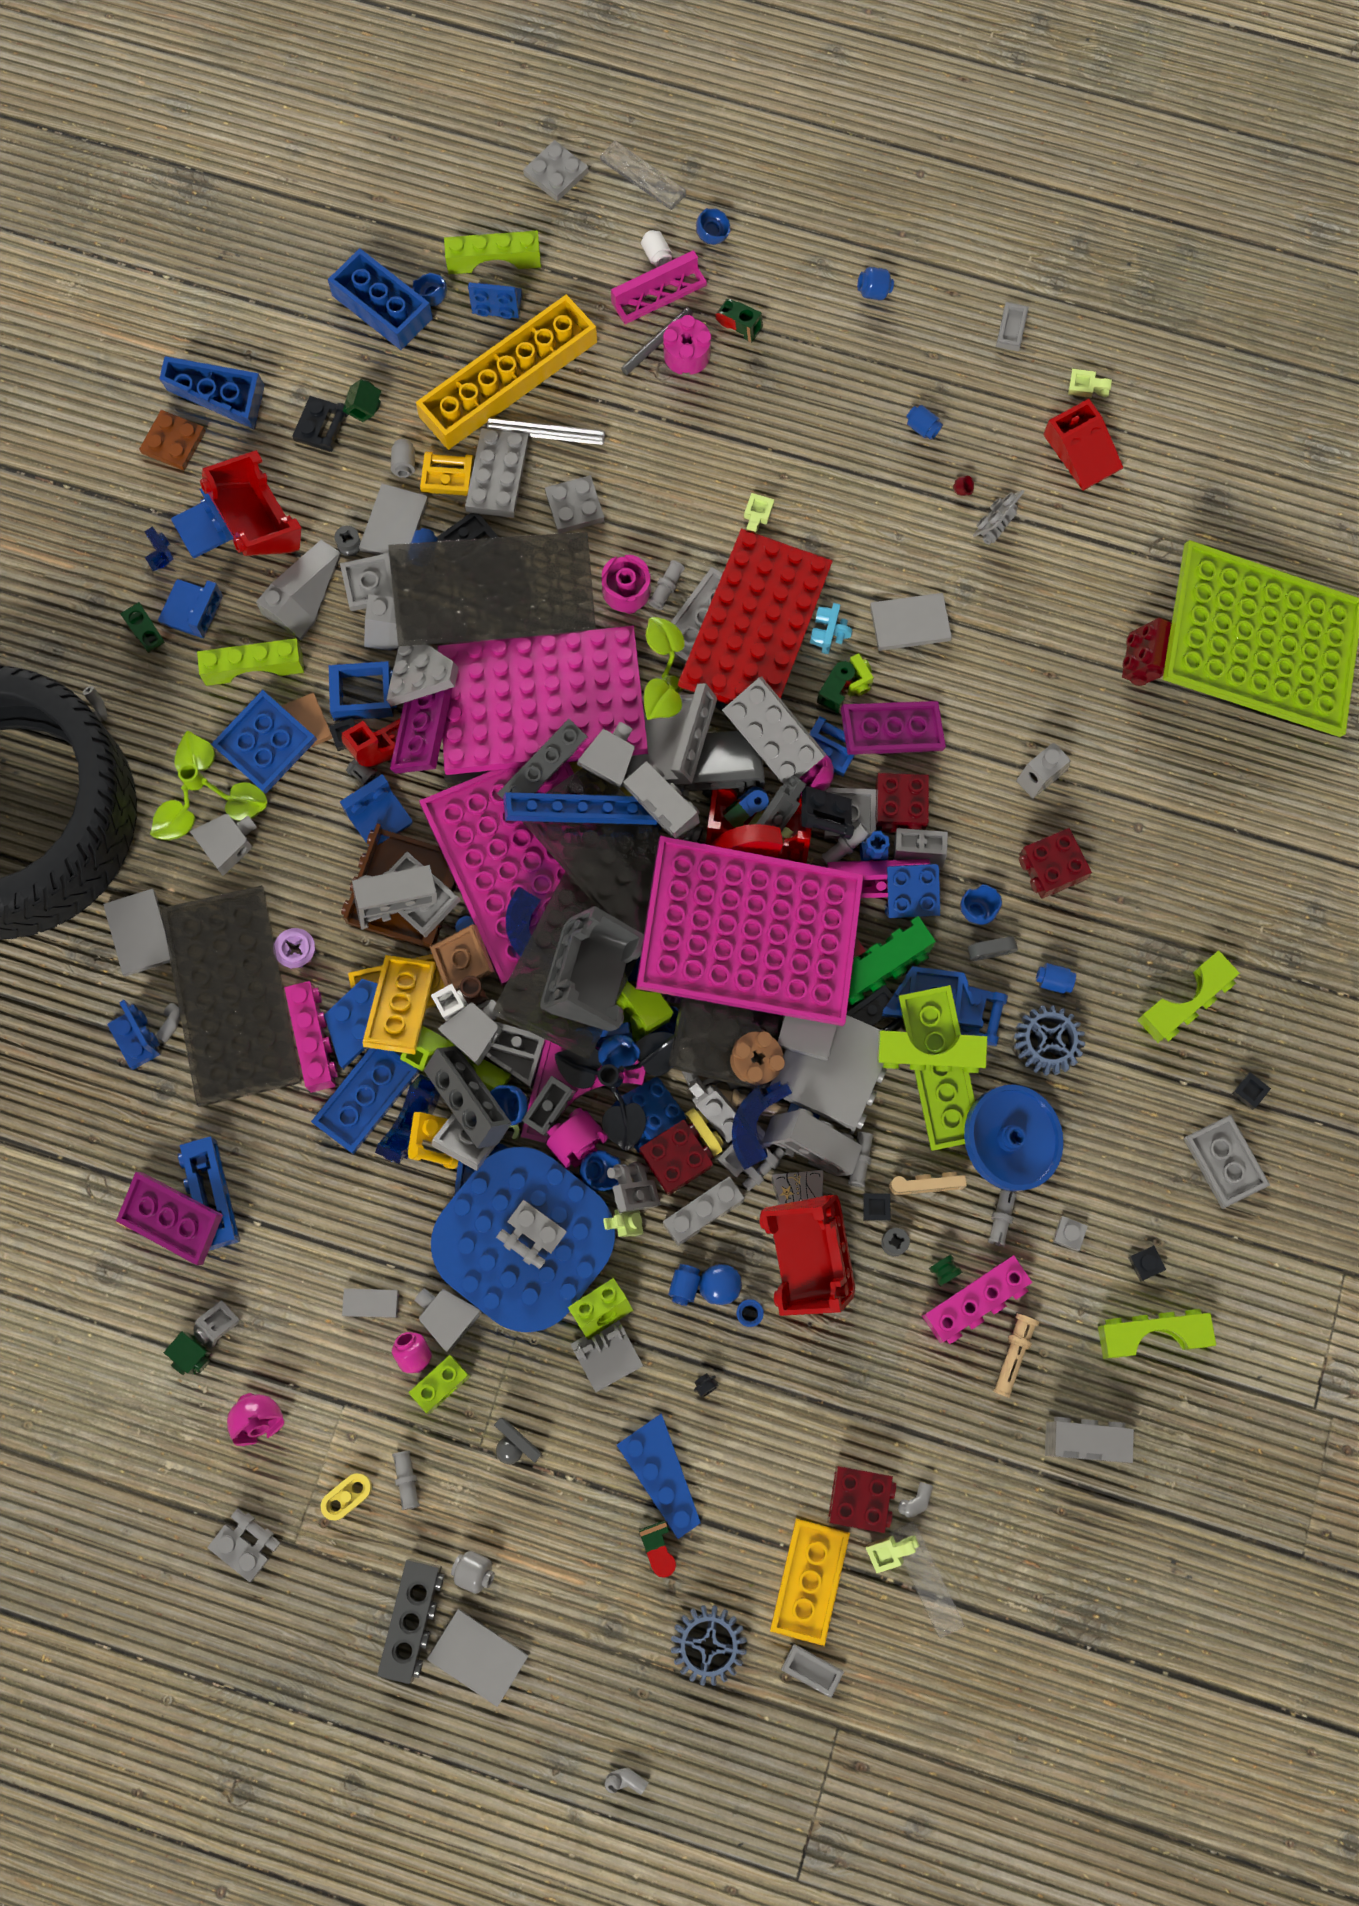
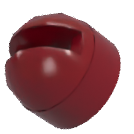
M961 476L955 480L953 490L957 495L967 496L973 493L974 482L970 476Z

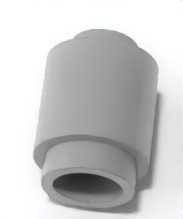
M406 439L396 440L391 448V471L401 478H406L415 472V448L413 443Z

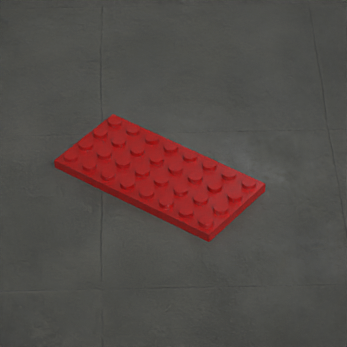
M741 528L680 676L678 686L695 692L697 684L706 683L716 695L718 701L729 704L762 676L781 699L833 560Z

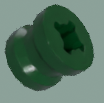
M951 1254L929 1268L931 1273L936 1274L938 1278L937 1283L940 1287L963 1273L953 1263L954 1258Z

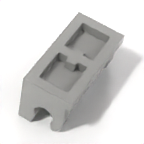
M897 828L894 839L895 850L893 860L929 859L930 864H937L939 867H943L947 857L948 832Z

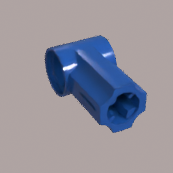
M882 831L872 832L866 841L860 843L861 861L888 860L889 837L885 836Z

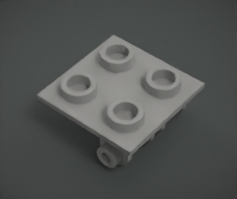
M1021 490L1015 494L1011 492L1004 499L998 498L991 505L990 509L992 511L989 515L984 516L977 523L978 529L973 536L981 534L986 544L995 543L1001 532L1005 530V527L1016 516L1018 507L1015 503L1025 491Z
M619 1320L589 1340L584 1336L570 1344L595 1392L643 1367Z

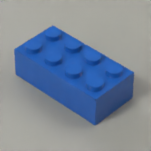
M361 248L327 279L331 294L335 299L400 350L433 319L430 303Z

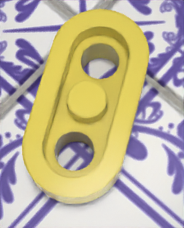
M694 1108L684 1113L689 1124L692 1123L698 1131L699 1139L703 1145L709 1148L713 1156L715 1157L723 1152L721 1146L724 1143L716 1131L713 1133L706 1125L709 1123L706 1117Z
M361 1473L352 1474L322 1499L321 1512L324 1517L329 1520L344 1518L369 1497L372 1491L371 1480ZM357 1482L363 1485V1490L360 1493L354 1491V1485ZM335 1500L341 1503V1508L338 1511L332 1509V1503Z

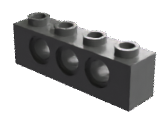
M568 719L497 794L503 799L505 792L536 793L588 739V736Z
M456 1046L437 1048L426 1065L424 1072L477 1149L498 1145L512 1123L461 1050Z
M413 1559L406 1560L377 1673L378 1677L411 1684L414 1681V1677L419 1678L423 1665V1660H419L421 1649L427 1648L430 1631H426L428 1620L434 1619L437 1609V1603L433 1602L436 1590L441 1591L444 1574L440 1573L442 1566ZM420 1584L426 1588L427 1595L424 1600H417L413 1596L415 1585ZM409 1613H414L418 1616L420 1622L417 1629H411L406 1625V1616ZM406 1642L411 1645V1657L404 1658L399 1654L398 1648L400 1643Z

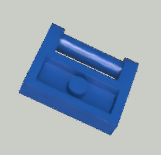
M819 716L809 734L832 760L834 772L844 777L855 755H848L847 748L819 734L823 731L846 743L844 731L827 723V719Z
M968 986L975 999V1005L980 1018L983 1017L986 1001L992 1002L993 1006L986 1034L979 1033L980 1028L959 1026L961 1035L987 1036V1045L997 1046L999 1040L997 1036L1003 1005L1007 1003L1008 995Z

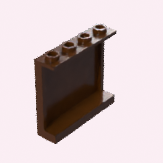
M378 823L375 830L370 831L367 838V844L369 845L367 853H362L358 867L361 868L358 877L354 876L352 881L365 875L372 877L383 875L406 852H409L423 866L430 865L431 873L454 893L456 883L439 846L384 830L381 824ZM381 835L390 837L378 845ZM351 882L350 891H352L349 901L345 900L341 914L344 915L343 918L346 924L361 928L354 900L353 884ZM398 912L391 914V920L383 922L382 918L368 922L369 927L365 928V930L430 949V946L438 940L444 919L426 938Z

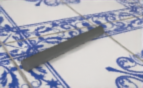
M686 307L669 324L685 315L692 316V310ZM669 324L621 367L624 374L628 375L663 343V335Z

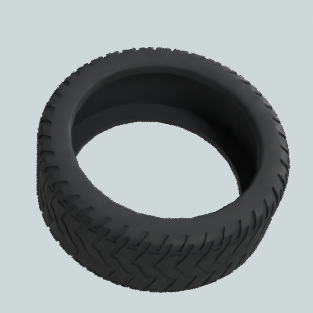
M0 666V730L22 728L43 731L70 743L78 762L79 791L73 815L61 837L42 857L21 871L0 878L1 940L36 935L38 932L55 928L58 924L60 925L70 920L90 906L107 889L118 874L128 855L137 820L136 789L128 761L117 742L88 705L74 694L73 691L56 680L34 671L10 666Z

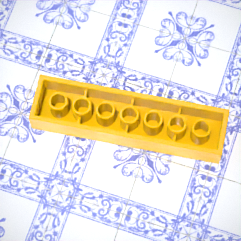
M567 294L416 401L419 418L448 450L487 423L488 418H494L597 343L596 326Z

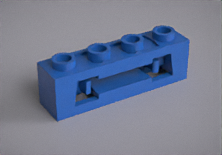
M210 1136L180 1145L181 1153L178 1154V1160L181 1168H185L187 1178L184 1179V1186L187 1194H191L192 1199L209 1207L203 1178L198 1174L197 1169L201 1170V1172L208 1171L216 1209L223 1215L209 1251L240 1242L217 1140Z

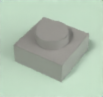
M1062 1216L1053 1242L1078 1252L1080 1251L1088 1226Z

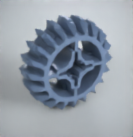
M1052 1005L1048 1012L1045 1006L1039 1008V1013L1037 1010L1032 1009L1029 1012L1030 1016L1024 1015L1022 1017L1023 1023H1018L1016 1026L1020 1032L1015 1033L1014 1039L1021 1042L1016 1043L1014 1047L1015 1049L1023 1050L1018 1057L1019 1059L1028 1058L1025 1062L1026 1067L1032 1063L1035 1064L1033 1071L1036 1073L1041 1067L1043 1068L1044 1075H1048L1051 1069L1054 1075L1060 1073V1068L1067 1072L1070 1069L1069 1064L1075 1066L1078 1063L1075 1057L1080 1058L1083 1055V1052L1078 1048H1083L1085 1042L1078 1039L1082 1038L1085 1032L1076 1030L1081 1026V1022L1074 1024L1071 1022L1074 1014H1070L1068 1017L1064 1016L1065 1008H1062L1058 1013H1056L1055 1005ZM1052 1022L1058 1026L1050 1029L1044 1025L1040 1026L1038 1023ZM1030 1031L1034 1033L1033 1036L1038 1041L1036 1050L1033 1049L1030 1042ZM1063 1031H1065L1068 1036V1050L1065 1048L1066 1045L1063 1043L1061 1039V1034ZM1054 1033H1057V1035L1053 1038L1054 1040L1052 1041V1043L1050 1045L1047 1044L1045 1048H1042V1046L1046 1043L1047 1038L1049 1036L1051 1037ZM1044 1052H1051L1055 1056L1059 1055L1061 1058L1047 1059L1041 1055Z
M702 1605V1615L698 1616L693 1608L690 1610L693 1616L692 1620H689L685 1615L681 1617L682 1621L686 1624L685 1627L678 1624L675 1625V1630L680 1632L681 1636L673 1635L671 1637V1641L679 1643V1646L671 1648V1653L681 1654V1656L674 1660L675 1665L682 1662L685 1663L680 1670L682 1675L686 1674L690 1669L692 1671L689 1677L690 1681L693 1682L698 1674L701 1675L700 1685H705L706 1677H711V1684L714 1686L717 1683L715 1676L720 1675L721 1680L726 1682L725 1671L728 1670L733 1676L737 1673L732 1664L735 1663L738 1666H742L743 1661L736 1656L737 1654L746 1655V1649L738 1647V1644H744L747 1640L746 1637H737L736 1634L741 1633L743 1627L741 1625L735 1628L732 1627L737 1621L735 1616H732L728 1621L725 1620L728 1610L724 1609L721 1615L718 1616L716 1615L717 1606L713 1605L711 1614H707L706 1606ZM708 1621V1626L703 1636H687L695 1625ZM717 1623L723 1625L728 1630L732 1638V1645L725 1644V1642H721L716 1638ZM712 1630L713 1644L718 1647L715 1650L712 1649V1652H708V1658L705 1660V1647L699 1643H702L703 1640L706 1642L705 1638H709L710 1631ZM685 1645L698 1649L701 1652V1667H698L689 1659ZM718 1653L730 1654L722 1665L709 1669L714 1655Z

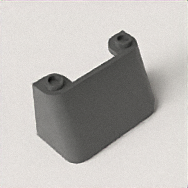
M739 730L707 733L692 784H675V786L683 792L684 796H689V791L739 788V792H744V788L750 789L756 786L764 789L765 774L763 760Z
M596 906L569 918L559 938L540 1007L550 1014L606 1031L618 1029L624 1020L623 1009L615 1005L626 963L639 958L641 955L644 934Z

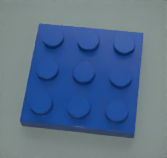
M262 690L211 745L266 794L315 743L317 738Z

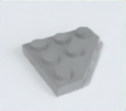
M420 639L405 642L398 647L386 700L391 706H395L455 687L459 668L452 660Z

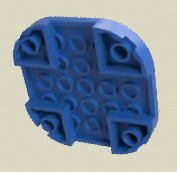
M512 1147L500 1150L487 1157L478 1171L475 1170L443 1209L433 1228L431 1252L436 1269L444 1281L489 1318L513 1331L536 1332L547 1329L561 1321L570 1312L568 1307L581 1298L598 1276L613 1251L615 1229L605 1230L603 1219L612 1218L611 1212L603 1199L590 1187L549 1155L532 1148ZM523 1200L567 1231L551 1254L544 1248L539 1251L538 1255L546 1260L540 1269L532 1263L530 1265L525 1263L521 1255L512 1249L510 1251L503 1246L504 1243L496 1238L502 1229L509 1234L514 1232L516 1228L507 1221ZM523 1233L518 1239L530 1249L535 1244L533 1240Z

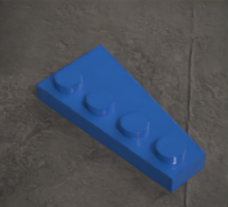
M661 1413L618 1443L617 1447L677 1539H679L701 1522Z

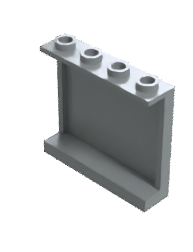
M706 683L697 684L694 694L680 695L682 709L677 715L669 718L647 720L644 698H642L648 754L631 757L624 780L647 761L651 766L655 764L665 775L663 778L669 784H692L717 702L716 695Z
M846 1015L845 1025H837L828 1060L825 1061L786 1050L783 1055L785 1065L779 1075L772 1080L766 1097L775 1101L778 1096L851 1129L849 1134L853 1135L856 1128L862 1129L867 1117L863 1111L866 1105H872L877 1094L873 1090L875 1083L881 1084L887 1069L883 1068V1063L877 1062L878 1032L882 1030Z

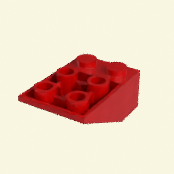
M1090 399L1081 402L1048 421L1043 435L1082 491L1123 469L1103 417Z

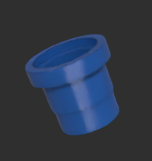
M749 1299L740 1303L736 1315L738 1321L743 1326L754 1327L762 1321L764 1311L759 1302ZM744 1308H754L757 1312V1318L751 1322L746 1321L742 1316Z

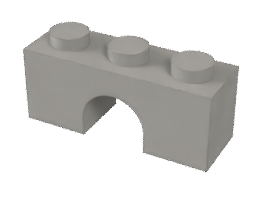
M729 1176L665 1219L663 1226L678 1247L698 1234L706 1225L720 1216L723 1217L742 1204L745 1198Z

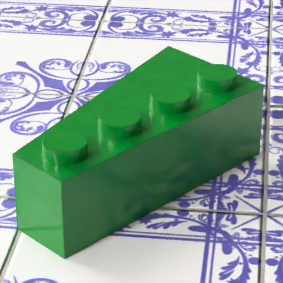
M919 916L911 920L912 924L907 930L903 931L899 928L891 933V936L885 940L886 944L876 943L864 953L865 957L863 959L859 956L853 959L848 1004L850 1003L853 1006L865 998V993L870 990L873 993L886 985L885 981L891 977L898 979L908 972L906 968L914 963L916 966H919L929 959L928 955L936 941Z

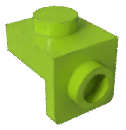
M858 653L850 657L849 661L855 668L854 678L856 682L849 685L848 695L850 697L866 694L870 691L874 679L869 662L866 659L863 660Z

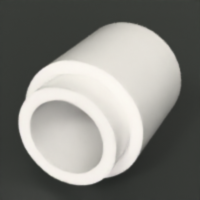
M651 230L644 234L641 246L651 264L659 267L672 260L671 250L662 233Z

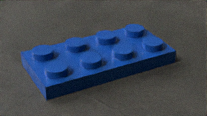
M370 1048L311 1122L354 1155L416 1077L419 1070L400 1059L401 1056L394 1051Z

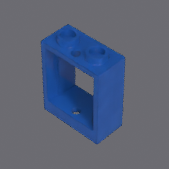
M388 661L328 665L330 713L334 721H344L351 718L358 720L394 717L393 708H397L398 705L391 706L386 700L393 673ZM383 675L384 702L344 705L343 678Z

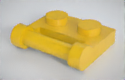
M425 451L420 484L421 492L467 496L474 465V456L468 454L465 457L435 455L433 452ZM432 465L464 466V469L432 467Z
M414 1112L408 1157L416 1161L423 1159L440 1163L445 1168L455 1169L458 1165V1160L445 1153L424 1149L422 1146V1142L432 1144V1139L448 1119L423 1112Z

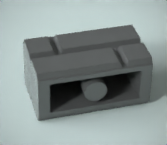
M551 1076L522 1121L542 1135L547 1136V1132L555 1125L568 1105L567 1102L572 1099L576 1091Z

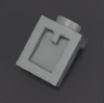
M221 1300L196 1320L193 1329L194 1335L201 1344H206L212 1349L219 1338L239 1323V1318Z

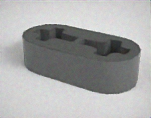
M1005 937L972 944L968 947L971 961H978L1012 954L1018 951L1015 937Z

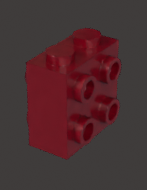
M1157 618L1129 633L1126 640V655L1122 663V678L1131 681L1134 685L1144 686L1163 676L1171 622Z
M878 773L875 781L876 829H881L885 833L896 832L897 828L926 830L929 823V775Z
M1070 828L1023 847L1019 854V863L1024 871L1027 870L1031 878V887L1035 893L1039 894L1041 899L1086 881L1092 874Z
M685 1120L677 1123L639 1148L644 1160L668 1196L713 1168L711 1161L714 1159L713 1154L706 1145L701 1146L697 1140L700 1137L698 1131L692 1123L687 1125Z
M836 1466L827 1522L885 1533V1528H890L892 1521V1511L888 1510L889 1500H894L896 1493V1483L892 1482L893 1476Z

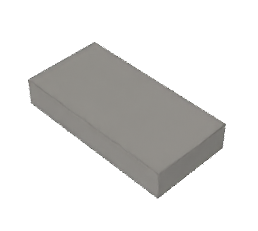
M1009 302L1005 303L996 347L1019 352L1028 306Z
M344 1289L342 1316L397 1318L399 1291Z
M794 1643L781 1668L785 1673L832 1698L844 1673L843 1670Z

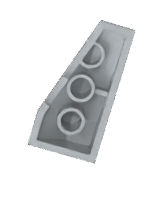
M323 540L316 543L273 581L256 601L261 614L301 641L317 620L318 610L321 602L325 599L329 581L332 580L341 553Z
M368 594L364 647L390 651L398 649L399 645L417 639L425 643L466 637L469 612Z

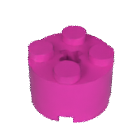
M685 315L669 324L664 332V360L666 365L677 374H682L683 372L692 375L701 372L708 365L710 359L711 334L704 323L694 319L691 315Z
M625 555V557L619 558L616 556L605 564L601 577L604 600L611 608L627 614L635 613L647 603L651 594V576L647 564L634 555Z
M581 1108L574 1110L569 1115V1120L562 1125L557 1123L547 1132L550 1136L546 1143L547 1147L567 1170H570L571 1164L574 1168L580 1166L584 1157L588 1153L597 1151L598 1149L595 1146L600 1141L604 1145L608 1138L593 1117Z

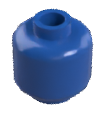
M867 267L858 277L857 288L863 298L884 300L888 293L893 291L894 280L891 279L887 269Z

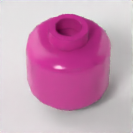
M406 1332L396 1338L392 1347V1355L401 1371L405 1373L422 1372L432 1358V1352L427 1342L418 1333Z

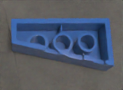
M164 357L159 379L167 391L255 430L265 387L259 373Z

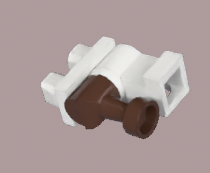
M474 976L465 977L460 983V990L457 992L454 986L450 984L431 995L446 1021L470 1003H474L482 1010L490 1002L481 986L480 980Z

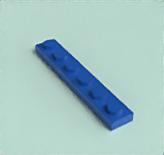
M505 792L503 796L505 821L656 825L658 823L634 796Z

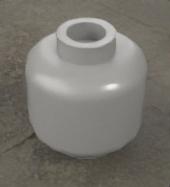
M468 1551L456 1558L451 1575L454 1576V1583L458 1587L477 1594L484 1587L488 1589L491 1586L495 1572L492 1571L490 1559L473 1551Z

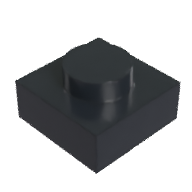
M353 718L329 726L337 751L347 749L342 743V732L355 726Z
M1249 1072L1232 1094L1254 1110L1271 1088Z
M864 1193L863 1221H891L890 1194Z
M1154 1245L1128 1257L1140 1282L1166 1270Z

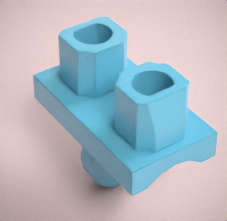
M833 603L832 608L818 607L815 622L828 626L827 630L813 627L810 643L822 647L821 653L829 654L833 635L836 636L835 642L838 644H842L843 639L852 636L853 631L847 626V619H841L840 624H836L840 604Z

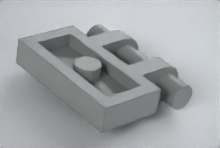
M755 1122L717 1159L735 1179L742 1172L748 1176L742 1183L747 1191H750L755 1185L759 1186L764 1181L763 1177L772 1168L776 1169L780 1164V1160L786 1155L780 1147L771 1153L767 1146L762 1144L765 1132ZM761 1155L765 1161L755 1170L750 1164Z
M631 1162L628 1166L626 1164H616L613 1168L607 1170L608 1177L615 1178L619 1185L613 1186L615 1202L619 1213L649 1209L661 1205L655 1181L647 1180L646 1174L649 1172V1166L646 1163Z
M523 1200L507 1221L516 1228L514 1232L509 1234L502 1229L496 1238L504 1243L503 1246L509 1251L512 1249L521 1255L525 1263L528 1265L532 1263L540 1269L546 1260L538 1255L539 1251L544 1248L551 1254L567 1231ZM522 1233L535 1242L531 1249L518 1240Z
M236 1509L231 1518L238 1523L237 1528L234 1530L228 1524H225L207 1548L248 1582H252L270 1559L262 1553V1550L267 1546L274 1552L281 1543L273 1537L274 1533L268 1528L264 1530L254 1522L255 1518L249 1513L245 1514L240 1509ZM246 1531L258 1539L255 1545L243 1537Z

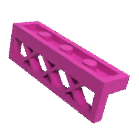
M693 250L611 289V303L624 325L707 286V281L698 268V256ZM693 273L698 279L693 284L684 282L685 277ZM668 285L678 287L677 291L672 294L663 292L664 287ZM649 294L657 296L656 301L651 304L643 302L644 297ZM628 304L637 306L636 310L628 315L622 309V307Z

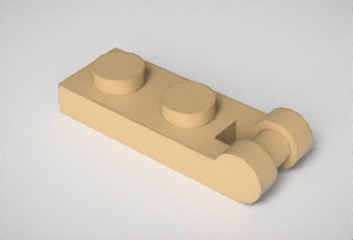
M957 1172L942 1173L941 1178H931V1174L915 1176L916 1180L906 1181L902 1176H897L890 1182L889 1191L893 1195H908L962 1190L967 1185L965 1175L958 1176Z

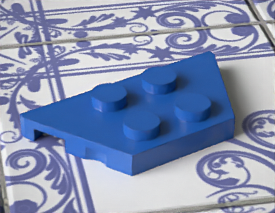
M912 966L882 1012V1016L903 1018L898 996L951 985L959 1026L982 1028L984 1023L982 1018H980L975 1005V999L969 990V984L964 973Z
M361 979L324 1014L338 1063L343 1070L367 1048L363 1047L362 1042L378 984L365 979Z

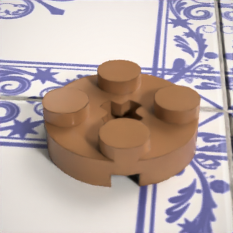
M765 1031L750 1032L740 1037L734 1043L732 1055H730V1064L735 1075L740 1080L757 1086L774 1080L785 1065L779 1043L770 1033ZM753 1052L762 1056L761 1065L758 1062H752Z

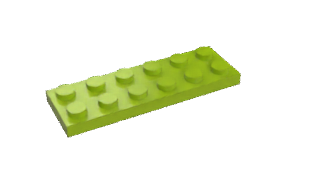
M951 985L898 996L905 1031L908 1033L912 1044L921 1052L926 1054L942 1053L952 1046L957 1035H961ZM926 1065V1070H914L930 1150L965 1144V1122L969 1110L975 1102L970 1074L963 1072V1067H952V1072L936 1071V1066Z

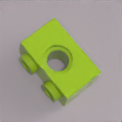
M614 1278L568 1307L587 1340L633 1311L628 1299Z
M449 1355L408 1393L426 1414H431L471 1376L454 1356Z

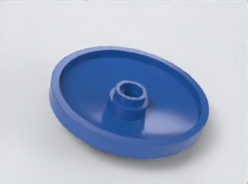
M1003 1085L982 1094L969 1110L964 1128L965 1146L974 1168L986 1181L1007 1191H1024L1040 1186L1054 1174L1062 1157L1063 1132L1054 1109L1039 1093L1020 1085Z

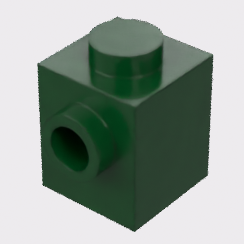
M358 380L349 388L343 412L361 422H365L378 411L381 404L379 400L381 390L374 387L369 381Z
M183 1331L163 1352L173 1361L171 1366L182 1375L185 1373L192 1375L196 1372L201 1373L209 1364L210 1360L208 1358L212 1354L193 1336Z

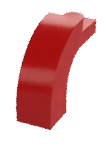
M401 718L376 732H372L366 723L362 721L342 732V743L361 766L369 767L384 763L393 757Z
M751 824L736 827L723 833L710 845L777 858L783 847V840L779 827Z

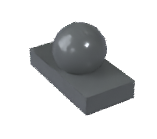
M500 1418L494 1424L506 1436L496 1446L497 1458L502 1463L514 1464L520 1460L523 1453L534 1463L543 1456L505 1418Z

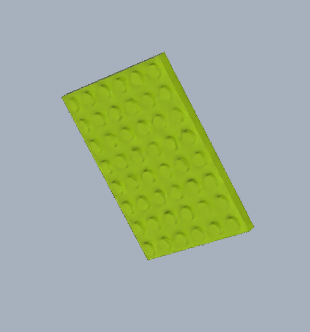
M1189 540L1184 544L1163 680L1341 737L1346 734L1358 646L1359 598Z

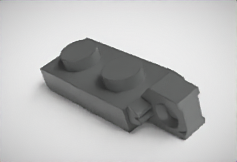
M793 775L789 777L784 785L780 787L756 824L779 827L782 832L799 807V795L806 784Z

